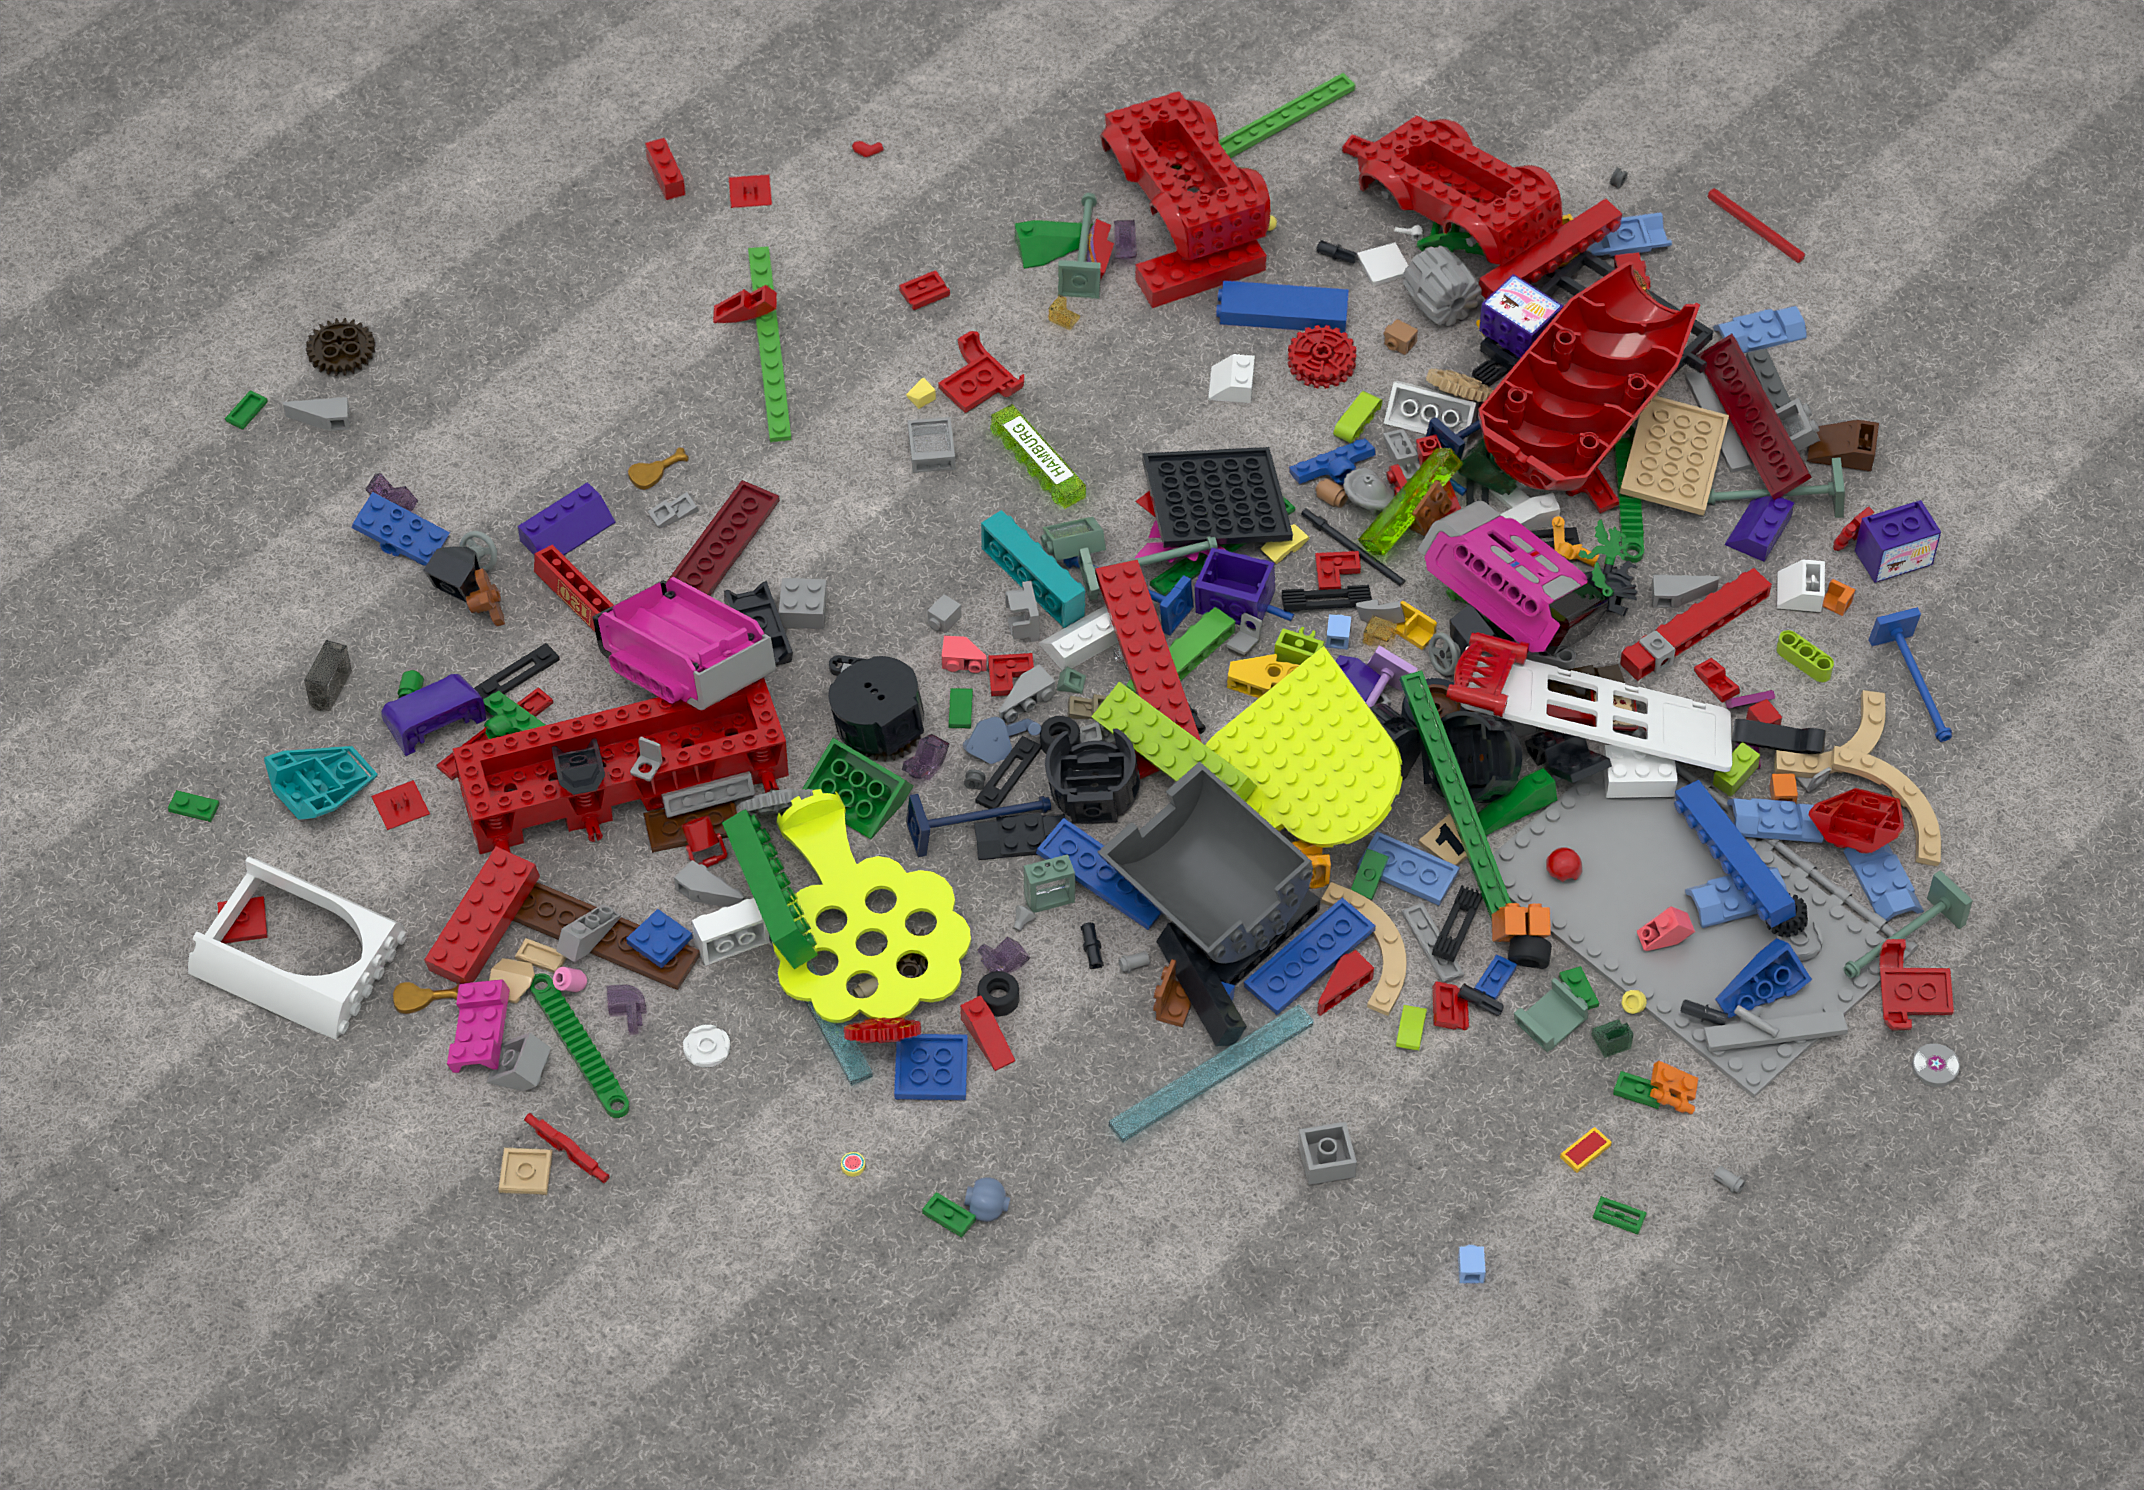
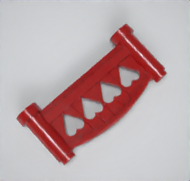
M1472 632L1469 647L1457 661L1454 670V685L1449 684L1446 697L1455 702L1494 712L1493 715L1503 717L1509 695L1502 694V690L1514 661L1518 664H1525L1530 643L1523 641L1516 643L1487 634ZM1482 651L1488 652L1494 657L1481 656ZM1478 661L1485 663L1489 667H1478ZM1474 672H1478L1484 677L1475 678L1472 676ZM1469 682H1473L1481 688H1469L1467 686H1469Z

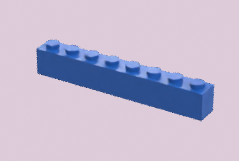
M1697 780L1676 790L1674 806L1679 814L1682 813L1686 817L1688 826L1696 830L1702 844H1707L1714 859L1718 858L1724 872L1732 876L1737 889H1742L1748 903L1757 908L1762 921H1767L1772 928L1796 916L1795 901L1703 784Z

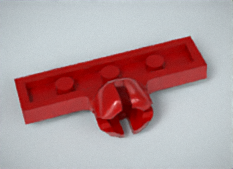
M1598 467L1580 488L1565 492L1568 496H1575L1581 492L1586 493L1600 514L1619 505V499Z

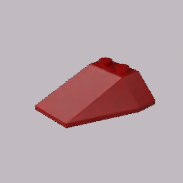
M1859 788L1851 789L1816 803L1809 811V817L1827 842L1833 843L1834 846L1839 848L1849 847L1856 849L1859 853L1867 854L1878 850L1898 838L1904 830L1899 798Z

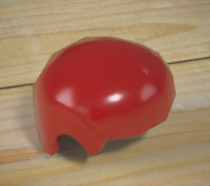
M1561 847L1555 849L1547 857L1546 869L1552 877L1562 882L1570 878L1576 880L1582 873V861L1575 850Z

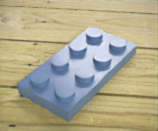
M1378 831L1367 847L1389 857L1381 881L1439 906L1459 874V866ZM1365 852L1357 864V870H1359Z

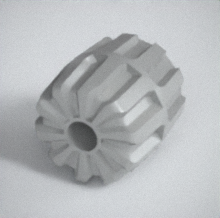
M1446 247L1426 248L1423 252L1413 257L1408 267L1405 268L1403 273L1405 276L1403 281L1405 289L1416 305L1435 323L1446 326L1454 325L1458 318L1464 320L1468 317L1470 308L1477 307L1476 297L1481 295L1478 281L1469 268Z

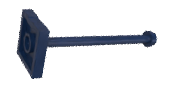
M1437 417L1429 421L1426 437L1437 435L1444 451L1442 458L1443 466L1451 474L1459 470L1466 443L1463 439L1481 429L1480 421L1474 422L1456 434Z
M919 794L909 795L906 824L917 857L919 858L927 856L931 828L1035 810H1042V813H1046L1051 810V802L1049 797L1040 796L1039 801L928 820Z

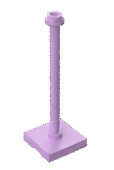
M1379 645L1366 665L1381 675L1368 697L1366 704L1369 708L1374 706L1386 684L1403 691L1399 680L1400 677L1414 673L1418 668Z

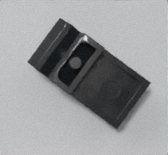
M1549 730L1545 733H1536L1532 735L1531 739L1525 741L1527 751L1536 765L1544 764V769L1555 782L1564 779L1575 783L1612 767L1610 758L1588 749L1586 738Z

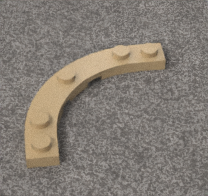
M1862 691L1859 729L1852 739L1841 747L1870 754L1873 751L1884 728L1886 712L1885 693ZM1776 750L1774 755L1775 774H1795V777L1813 778L1814 775L1824 769L1831 768L1832 751L1822 754H1801ZM1831 769L1829 774L1838 772V774H1840L1843 771Z
M1834 746L1831 756V769L1862 776L1878 785L1884 784L1891 789V794L1895 798L1900 799L1901 805L1904 808L1907 807L1912 816L1911 821L1916 836L1915 862L1938 866L1941 862L1939 824L1930 803L1920 789L1902 772L1881 759L1859 751Z
M1331 882L1321 899V903L1332 907L1343 897L1376 925L1375 931L1372 934L1382 953L1383 970L1380 981L1368 1001L1367 1007L1389 1016L1402 991L1406 975V952L1401 935L1389 916L1375 903L1361 894Z

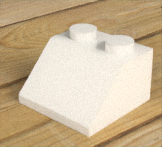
M1233 354L1213 365L1211 368L1208 400L1251 403L1255 356Z

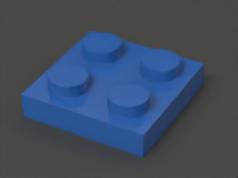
M657 909L626 938L628 945L662 968L693 939V935L689 930Z

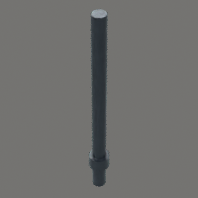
M1307 508L1302 511L1301 515L1313 523L1314 528L1324 531L1348 550L1359 551V557L1398 586H1402L1405 583V579L1327 524L1328 521L1322 516H1316Z

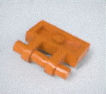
M1657 1061L1653 1064L1651 1085L1658 1087V1089L1653 1088L1650 1096L1657 1099V1102L1660 1104H1669L1675 1107V1110L1678 1112L1693 1114L1695 1106L1690 1104L1688 1100L1692 1101L1696 1098L1698 1078L1662 1061Z

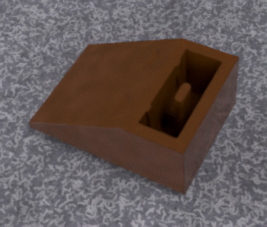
M1857 419L1818 426L1820 431L1817 434L1820 440L1809 446L1807 462L1832 465V458H1841L1842 467L1872 471L1879 429L1878 422Z

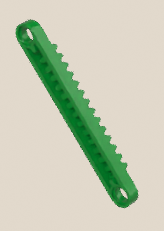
M1631 426L1626 432L1630 437L1621 438L1614 446L1617 496L1619 499L1620 532L1626 535L1625 538L1623 536L1620 537L1622 540L1621 546L1628 543V549H1622L1621 553L1628 555L1625 557V561L1638 563L1643 559L1644 554L1641 499L1620 493L1635 436V429ZM1636 550L1639 554L1632 556L1627 551Z
M545 973L535 974L529 987L534 999L607 1114L613 1118L624 1117L629 1112L630 1106L629 1100L620 1087L618 1080L615 1079L613 1072L610 1071L604 1058L597 1051L595 1044L588 1037L583 1025L580 1024L578 1017L571 1010L569 1003L567 1004L561 991L554 986L552 978ZM539 982H544L548 985L543 990L535 988V985ZM616 1102L624 1104V1107L618 1111L611 1108L612 1104Z

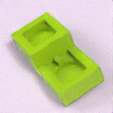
M1409 1005L1403 1006L1396 1047L1419 1051L1427 1012L1426 1008Z

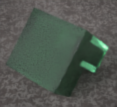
M1617 1019L1593 1028L1591 1035L1602 1055L1606 1058L1631 1049L1634 1033L1628 1023L1622 1024Z

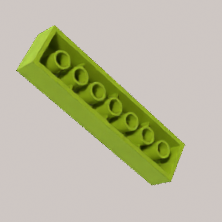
M1121 682L1117 683L1091 716L1112 735H1114L1113 729L1118 728L1130 739L1136 753L1175 782L1200 761L1244 801L1257 787L1249 777Z

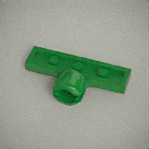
M500 691L483 699L485 710L494 716L484 724V727H487L485 733L489 739L546 725Z

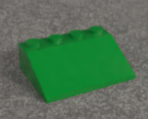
M832 738L802 790L821 789L823 794L834 795L836 791L840 795L846 809L845 824L872 839L903 805L914 785L844 743Z

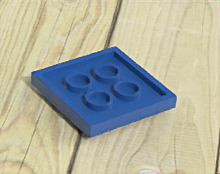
M920 1034L897 1041L895 1099L966 1100L968 1035Z

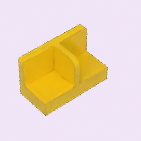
M1402 600L1400 603L1405 615V622L1387 624V628L1423 650L1429 644L1431 637L1436 633L1437 622Z

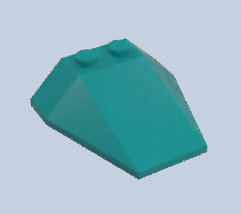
M353 746L286 750L264 757L273 792L298 820L316 818L335 811L378 776L376 771ZM348 751H349V752L358 760V762L367 770V772L371 775L370 777H369V776L367 775V773L357 764V762L347 753Z

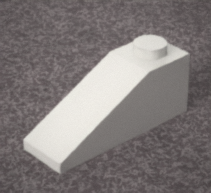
M1554 493L1532 497L1502 513L1500 516L1513 518L1528 530L1552 526L1553 518L1560 516V507Z

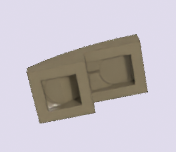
M1094 694L1092 699L1070 696L1068 699V717L1071 719H1093L1091 716L1107 696Z

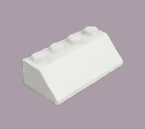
M1396 381L1393 383L1384 424L1426 434L1429 421L1437 417L1456 434L1474 423L1479 401H1469L1461 397H1455L1452 394ZM1469 436L1463 439V441L1467 443Z
M1105 605L1039 642V645L1063 671L1066 667L1072 669L1118 643V639Z

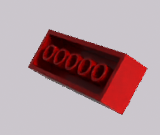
M1257 239L1191 261L1180 256L1175 251L1135 264V280L1151 307L1155 308L1222 286L1223 281H1237L1266 271L1267 255Z
M499 847L494 848L425 957L424 961L429 971L457 984L473 983L540 877L534 863Z

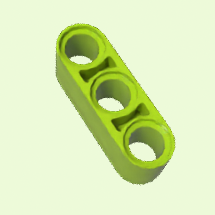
M1362 391L1337 422L1333 435L1353 443L1356 437L1359 438L1365 430V425L1369 424L1376 416L1374 415L1375 412L1381 409L1383 400Z
M1785 630L1780 633L1776 651L1781 657L1818 682L1830 680L1834 661L1829 655L1792 630Z

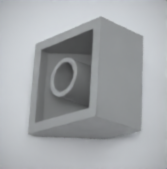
M531 1033L503 1042L498 1069H491L486 1082L520 1091L535 1088L541 1080L540 1075L543 1067L548 1062V1054L551 1047Z

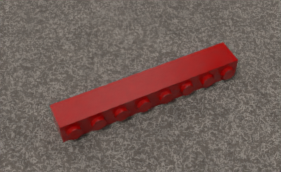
M1605 198L1505 265H1500L1479 278L1478 285L1481 288V295L1487 299L1513 274L1528 284L1536 283L1542 276L1548 272H1553L1562 263L1569 262L1576 254L1583 253L1589 246L1595 242H1600L1609 233L1616 232L1621 226L1622 213Z
M1755 568L1748 572H1743L1737 579L1731 583L1727 582L1720 590L1710 593L1703 601L1693 604L1687 611L1677 614L1670 622L1660 625L1655 631L1660 633L1675 648L1674 657H1676L1768 598L1772 584ZM1640 640L1632 646H1627L1622 651L1620 665L1637 681L1654 671L1656 661L1639 643ZM1668 658L1661 663V666L1667 662Z

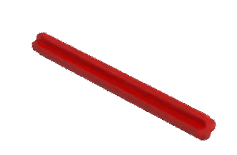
M1713 188L1708 192V198L1795 262L1800 263L1804 260L1805 253L1719 190Z

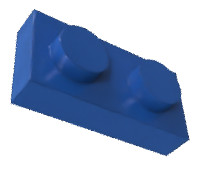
M1496 954L1474 989L1481 993L1485 991V995L1497 1000L1516 971L1517 964Z

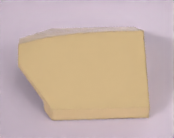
M502 958L491 969L489 981L503 979L510 989L508 1002L517 1004L534 979L533 965L528 962Z

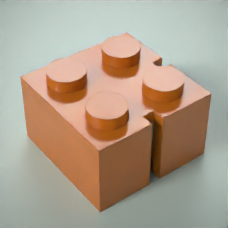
M1519 903L1505 904V907H1500L1498 911L1492 914V941L1510 942L1512 937L1517 935L1547 938L1551 935L1550 907H1542V904L1539 903L1528 904V907H1520Z

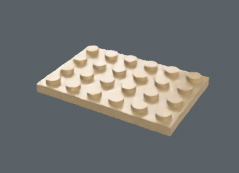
M1655 396L1640 414L1620 493L1704 516L1729 415Z

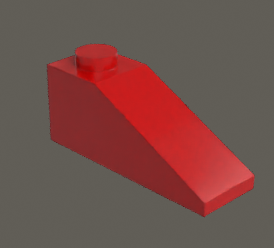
M1357 950L1350 954H1345L1339 959L1318 1001L1317 1014L1319 1016L1373 980L1374 967Z
M980 995L961 1004V1020L994 1071L1015 1062L1016 1060L1004 1035L982 996Z

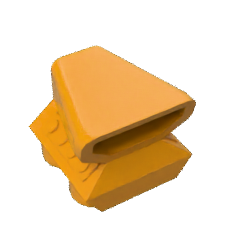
M1300 840L1292 842L1294 846L1312 861L1313 876L1309 887L1311 889L1322 888L1329 884L1330 856L1329 854H1322L1323 847H1316L1313 844L1304 843Z

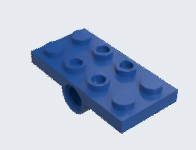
M374 492L371 493L351 527L379 542L383 552L387 554L393 553L392 555L396 557L402 554L424 566L428 564L436 549L442 548L450 532Z

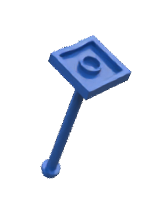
M1078 556L1063 560V563L1068 568H1072V566L1080 568ZM1184 575L1167 596L1148 589L1151 599L1160 603L1163 633L1171 636L1194 607L1191 578Z
M1918 607L1877 617L1869 637L1871 646L1892 641L1897 642L1937 729L1935 733L1936 739H1939L1940 742L1950 740L1952 738V730L1949 727H1945L1905 638L1912 637L1921 616Z

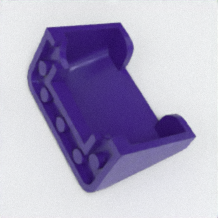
M450 674L444 679L397 700L390 701L384 705L381 711L384 723L405 756L416 752L414 747L418 742L421 744L425 742L424 735L461 718L465 723L470 722L469 719H472L476 724L487 720L483 699L460 674Z

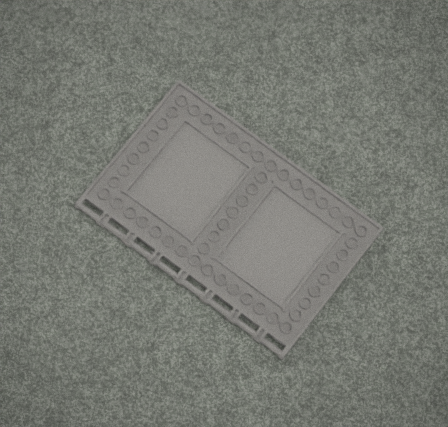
M1639 729L1632 734L1633 737L1647 739L1644 736L1645 734ZM1675 760L1676 772L1689 783L1699 780L1718 805L1728 812L1726 815L1734 824L1733 807L1727 805L1728 800L1713 790L1711 784L1703 778L1699 779ZM1603 771L1579 780L1560 796L1557 801L1553 802L1493 853L1511 903H1519L1520 907H1528V904L1533 903L1542 904V907H1550V929L1553 937L1624 994L1630 990L1641 991L1646 997L1647 1003L1644 1010L1751 1097L1755 1098L1820 1038L1709 1052L1703 1033L1704 1028L1719 1025L1707 1021L1701 1022L1699 1018L1681 1013L1680 1008L1684 999L1704 1006L1709 1004L1708 1007L1722 1011L1715 998L1758 952L1776 939V934H1773L1772 930L1767 928L1766 921H1762L1759 914L1705 928L1701 927L1698 909L1692 896L1686 895L1685 889L1706 884L1708 880L1727 876V874L1724 872L1718 858L1714 859L1707 844H1702L1696 830L1688 826L1686 817L1682 813L1679 814L1674 806L1675 796L1606 798ZM1678 778L1676 790L1686 786ZM1744 837L1767 867L1778 868L1790 896L1793 897L1795 894L1798 895V899L1802 898L1804 900V903L1807 905L1808 921L1812 924L1813 922L1817 924L1823 935V944L1820 952L1813 958L1800 960L1812 980L1793 995L1783 996L1775 999L1774 1002L1758 1005L1763 1009V1013L1759 1017L1763 1020L1838 1010H1842L1845 1016L1875 989L1881 981L1879 957L1860 969L1858 977L1849 978L1845 974L1843 967L1848 961H1857L1885 941L1878 934L1879 930L1888 937L1897 931L1890 927L1888 921L1879 914L1872 913L1855 900L1848 890L1842 886H1837L1819 872L1817 866L1808 859H1802L1784 845L1782 840L1762 838L1763 840L1759 842L1754 837ZM1566 847L1575 850L1582 861V873L1578 879L1570 878L1562 882L1548 873L1546 859L1555 849ZM1773 847L1798 867L1794 869L1772 852ZM1808 875L1833 894L1831 896L1827 895L1807 879ZM1844 901L1869 922L1865 924L1843 907ZM1670 906L1688 913L1695 930L1693 934L1677 945L1649 951L1643 949L1636 932ZM1904 938L1906 942V949L1904 951L1903 962L1907 958H1909L1918 949L1919 946L1914 941L1910 942L1906 938ZM1738 1015L1727 1018V1020L1717 1017V1019L1725 1021V1025L1748 1022Z

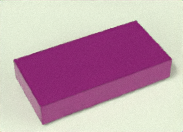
M1769 690L1726 700L1725 703L1727 709L1759 703L1765 699H1775L1774 691Z

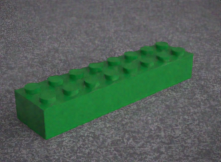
M746 809L722 822L773 944L794 969L818 956L815 948L817 941L812 933L808 932L811 927L807 920L801 916L804 914V911L800 904L795 902L798 899L797 895L788 886L791 884V881L786 873L782 872L785 869L784 865L776 857L778 852L773 843L769 842L772 838L767 829H761V823L756 815L751 816Z

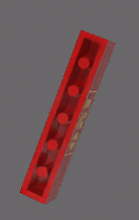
M553 545L535 553L534 572L602 639L598 618L602 613L612 611L614 604Z

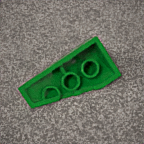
M1043 220L1015 223V241L1023 268L1044 266L1054 259L1062 258L1076 249L1079 250L1082 223Z
M1544 768L1534 770L1518 778V783L1508 795L1500 800L1488 803L1477 813L1485 835L1557 801L1555 780Z

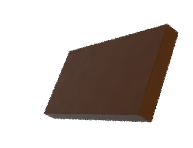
M733 800L668 818L665 809L645 812L643 815L652 853L688 845L682 825L703 816H710L716 834L720 833L722 839L728 838L722 822L736 815L737 811Z

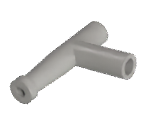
M1738 1005L1734 1011L1735 1014L1770 1033L1774 1038L1777 1036L1779 1029H1775L1759 1017L1763 1013L1761 1006H1755L1751 1011H1748Z

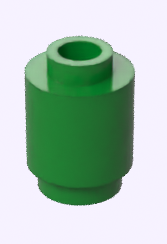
M409 670L402 674L397 692L398 698L422 688L424 678L418 671Z

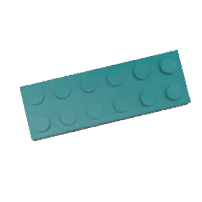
M1000 510L981 522V549L1021 588L1022 582L1031 581L1036 602L1063 628H1066L1085 616L1086 591L1084 586L1080 582L1077 583L1071 577L1068 570L1063 569L1057 564L1056 559L1051 555L1049 556L1038 542L1033 541L1027 531L1021 529L1011 516H1007Z

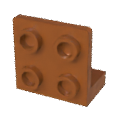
M1436 480L1412 512V516L1415 519L1408 528L1423 536H1426L1432 524L1443 518L1452 506L1451 500L1439 481Z
M1171 959L1169 967L1165 966L1161 976L1163 982L1161 986L1157 985L1155 989L1154 999L1156 1001L1153 1011L1156 1012V1020L1183 1028L1192 1004L1179 981H1176V960Z

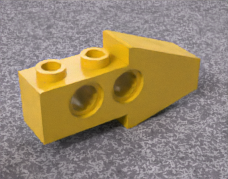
M1277 654L1232 661L1228 671L1227 688L1259 699L1300 665L1289 662H1277Z

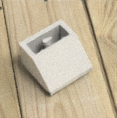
M1801 560L1778 571V609L1821 612L1825 596V561Z

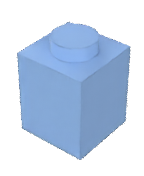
M1329 614L1326 639L1327 648L1348 650L1351 616Z
M1475 1245L1459 1247V1283H1484V1247H1477Z

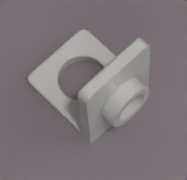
M1243 613L1240 631L1227 643V647L1243 655L1247 654L1260 641L1262 620ZM1246 621L1253 622L1256 630H1250L1246 625Z
M1653 631L1640 639L1639 643L1656 659L1654 669L1656 674L1673 665L1675 648L1660 633ZM1668 658L1667 662L1661 666V663Z
M640 737L638 740L640 756L630 772L631 775L651 781L662 764L661 745ZM643 764H649L652 769L648 773H642L639 771V767Z
M1831 768L1824 769L1814 775L1813 778L1795 777V779L1809 793L1825 783Z

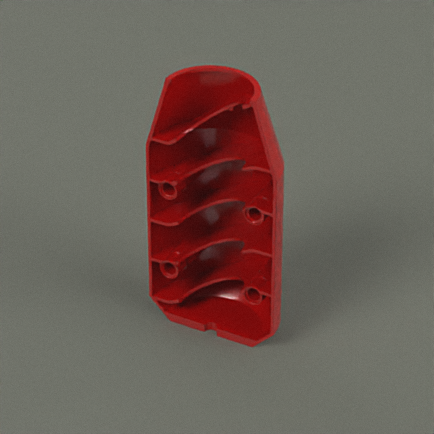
M1630 261L1570 298L1479 408L1478 415L1485 445L1488 452H1491L1497 465L1516 481L1534 489L1571 491L1580 488L1677 370L1700 304L1697 302L1695 304H1685L1678 311L1658 303L1639 285L1634 275L1633 263Z

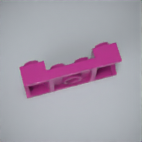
M503 979L459 984L456 1005L460 1010L455 1042L449 1046L447 1065L453 1073H459L464 1065L482 1064L493 1070L498 1069L510 991Z

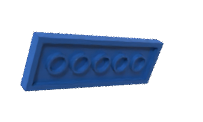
M1063 818L1037 848L1036 854L1045 860L1068 854L1075 871V880L1149 930L1162 913L1100 857L1098 851L1104 846L1103 844Z
M1342 897L1246 979L1244 987L1278 1015L1335 966L1343 955L1350 953L1375 931L1376 925Z

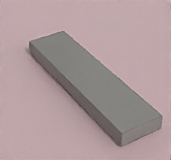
M745 772L664 793L661 796L668 818L755 795L751 773Z
M1423 903L1402 910V916L1440 981L1449 983L1464 977V973L1456 959L1454 962L1432 955L1433 947L1440 932Z

